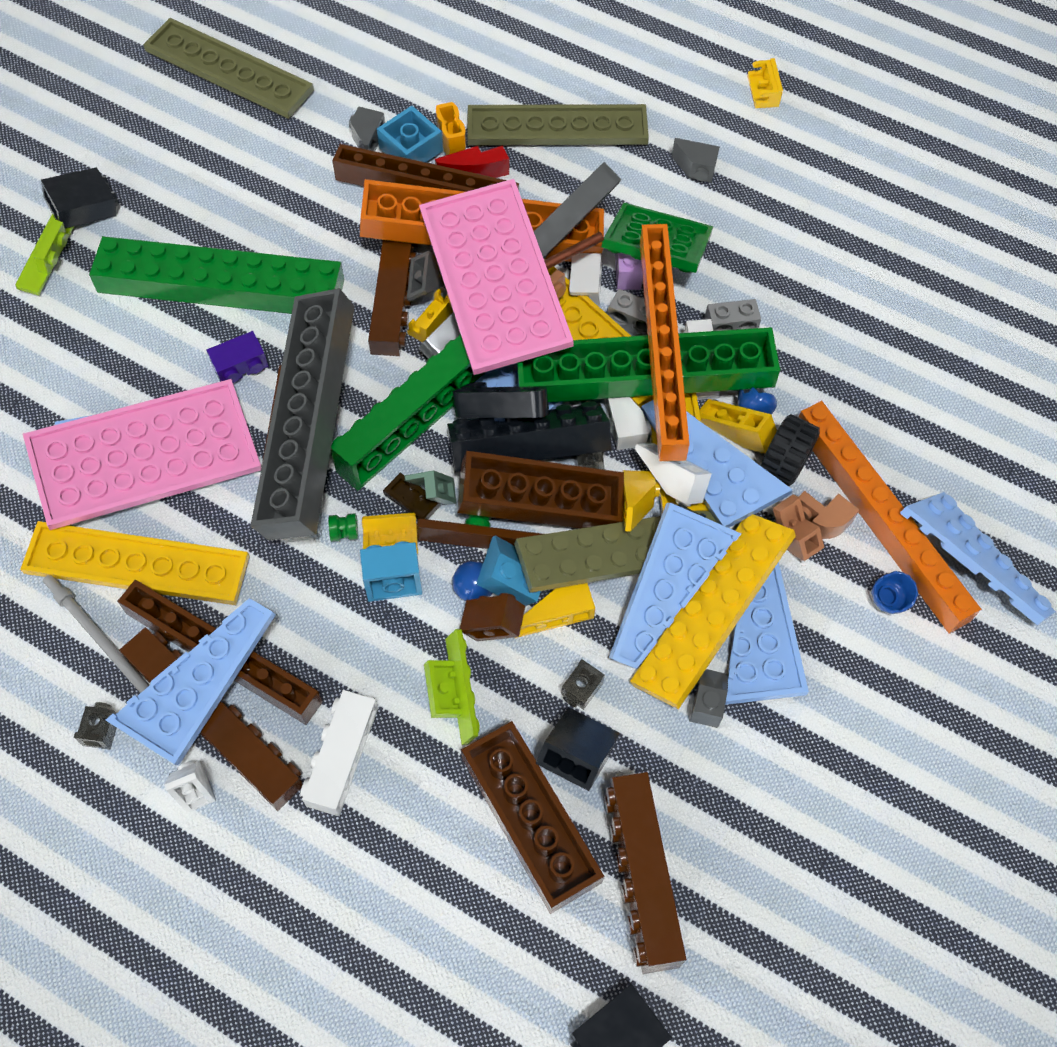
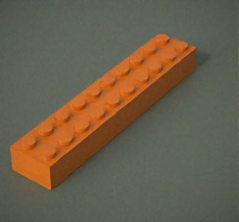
M365 179L360 218V237L431 245L419 205L461 194L464 191ZM522 199L533 232L561 205V203ZM595 208L545 259L598 232H601L604 237V209ZM602 242L581 253L602 254ZM572 257L565 261L572 262Z

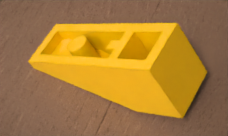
M708 399L699 410L701 422L743 448L766 454L777 432L772 415L711 399Z
M622 470L624 472L623 518L625 531H632L654 507V498L659 497L660 484L655 480L651 471Z
M588 583L555 588L524 614L519 637L594 619L595 605Z

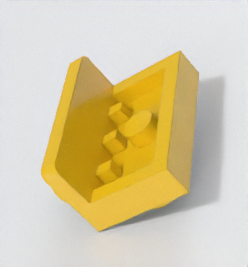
M415 513L362 517L363 549L372 545L383 547L406 541L416 543L418 554Z

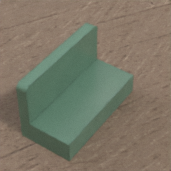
M434 470L405 475L406 482L425 488L426 499L445 505L456 504L453 477Z

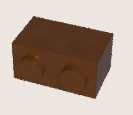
M501 593L499 596L492 597L480 596L478 599L466 600L460 629H462V633L475 641L519 637L526 606L517 601L514 595L508 593Z

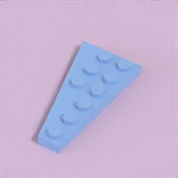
M654 400L642 405L641 409L656 432ZM686 411L690 443L686 460L712 473L703 502L717 523L730 528L750 515L756 514L792 494L793 489Z
M945 492L908 505L900 512L906 519L912 516L922 525L919 529L926 535L930 533L941 540V547L975 575L980 572L990 580L988 585L993 590L997 591L999 589L1009 595L1010 603L1036 625L1047 620L1056 612L1051 607L1050 601L1032 587L1031 581L1016 570L1011 559L994 546L993 540L975 526V521L961 511L955 499L950 495H947Z
M666 503L609 658L637 669L656 645L657 639L663 631L674 622L675 619L673 618L681 608L687 605L708 578L709 572L718 560H722L727 553L726 550L742 533L673 503Z
M779 562L734 627L728 669V693L725 705L806 696L809 692Z
M249 598L225 618L221 626L210 635L206 634L199 640L200 643L189 653L185 652L155 677L150 682V686L138 696L134 695L126 702L127 705L117 714L113 713L106 721L171 763L179 766L276 614Z

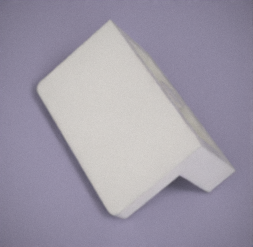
M579 253L572 257L569 287L570 295H589V298L599 307L602 277L601 253Z

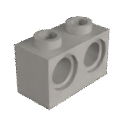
M618 289L608 307V315L626 332L635 336L648 335L645 299Z
M756 299L708 304L704 320L711 319L713 331L759 328L761 322Z

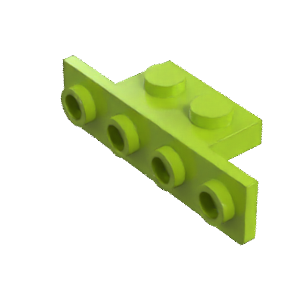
M53 214L51 215L15 284L16 289L40 295L63 248L67 244L74 226L64 228L63 222L55 220Z
M455 629L445 639L448 661L428 660L424 664L431 718H457L461 745H467L478 737L480 725L475 715V694L471 690V669L466 659V640L463 638L462 629Z

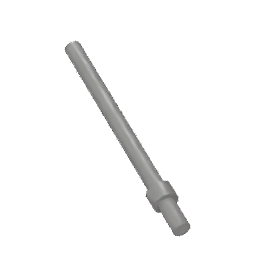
M47 575L43 582L54 594L53 598L61 607L65 606L140 693L149 686L147 682L75 602L74 595L67 587H62L53 576Z

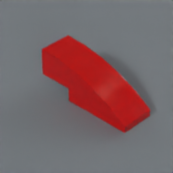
M478 146L435 159V165L494 178L509 175V157L503 146L483 152L480 151Z

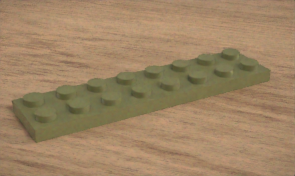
M169 18L143 44L146 52L288 119L314 91L313 83L172 18Z
M646 104L468 105V145H648L649 141Z
M695 511L699 514L704 513L706 518L717 523L710 511ZM661 516L642 519L632 531H625L624 522L517 538L514 545L529 592L640 574Z

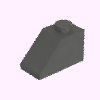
M358 106L355 114L351 115L349 128L352 130V137L358 148L376 151L379 144L377 128L385 123L383 112Z
M675 138L671 157L690 179L712 183L720 146Z
M431 251L411 259L407 300L412 301L445 286L436 257Z
M709 669L704 671L697 682L690 722L715 728L719 727L723 719L728 693V674Z

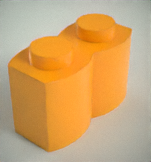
M453 102L437 105L436 121L437 127L442 131L445 154L449 155L465 150V126L459 119L458 107Z

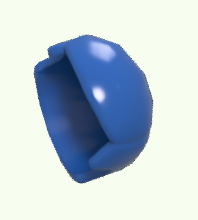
M754 387L748 393H745L744 389L738 392V406L771 415L777 407V399L773 394L759 393Z
M469 561L456 569L452 577L453 591L460 599L466 601L493 594L476 585L483 563Z
M893 571L878 578L871 591L873 602L882 612L889 614H899L910 609L915 604L919 594L916 582L910 575L900 571Z

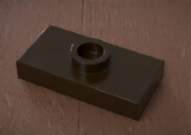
M401 472L383 490L386 497L405 511L415 513L416 519H429L441 506V503L426 499V491L418 485L406 482L405 475Z

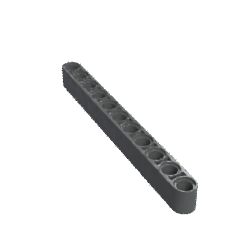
M605 162L534 231L543 259L621 182L622 179ZM454 312L418 348L428 359L440 353L450 340H455L461 335Z

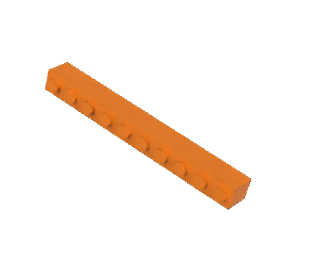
M667 224L642 225L640 252L659 461H686L690 443Z
M820 401L802 410L799 418L820 428L819 437L812 451L849 501L860 509L858 513L902 572L910 575L916 582L918 593L946 631L950 634L971 622L982 609L925 534L919 529L911 516L906 519L900 514L904 509L902 504L823 401Z

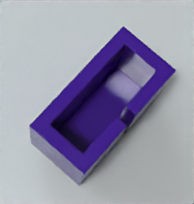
M253 331L206 349L212 367L220 382L231 379L235 383L243 378L245 373L247 375L256 374L269 367L265 353Z

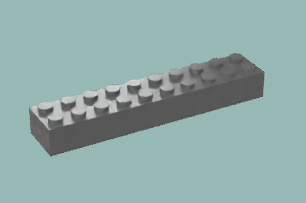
M340 288L295 296L250 525L267 540L315 536L317 534L355 308Z

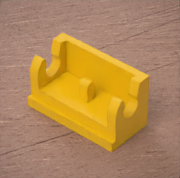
M775 58L753 62V68L761 67L758 71H749L747 75L755 109L779 107L783 88Z
M437 289L434 293V300L416 321L412 319L409 322L407 334L424 342L453 313L448 294L444 299L441 296V290Z

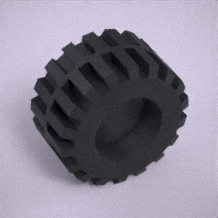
M788 415L772 439L762 460L761 467L787 486H791L798 478L819 437L820 428L795 415Z

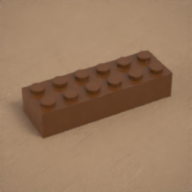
M466 451L461 463L457 513L578 529L623 522L624 472Z
M513 721L461 749L464 764L550 914L602 884L605 877L541 768L536 764L534 756Z
M648 772L612 777L610 787L606 788L607 795H604L606 812L612 813L613 817L612 824L610 825L612 842L618 843V854H615L618 873L623 872L624 885H621L624 904L629 903L630 916H627L630 935L635 934L636 947L633 948L636 967L641 966L642 974L680 968L687 959Z

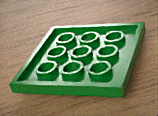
M628 203L622 204L604 236L602 248H606L608 251L616 254H628L634 259L641 260L640 238L642 225L667 224L672 267H676L685 273L697 272L714 226Z

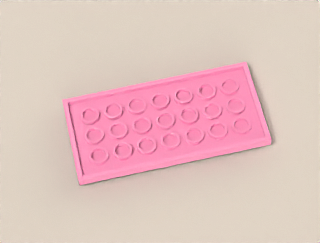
M514 179L419 205L474 375L574 346L573 338Z
M231 379L23 433L49 530L261 471V464Z

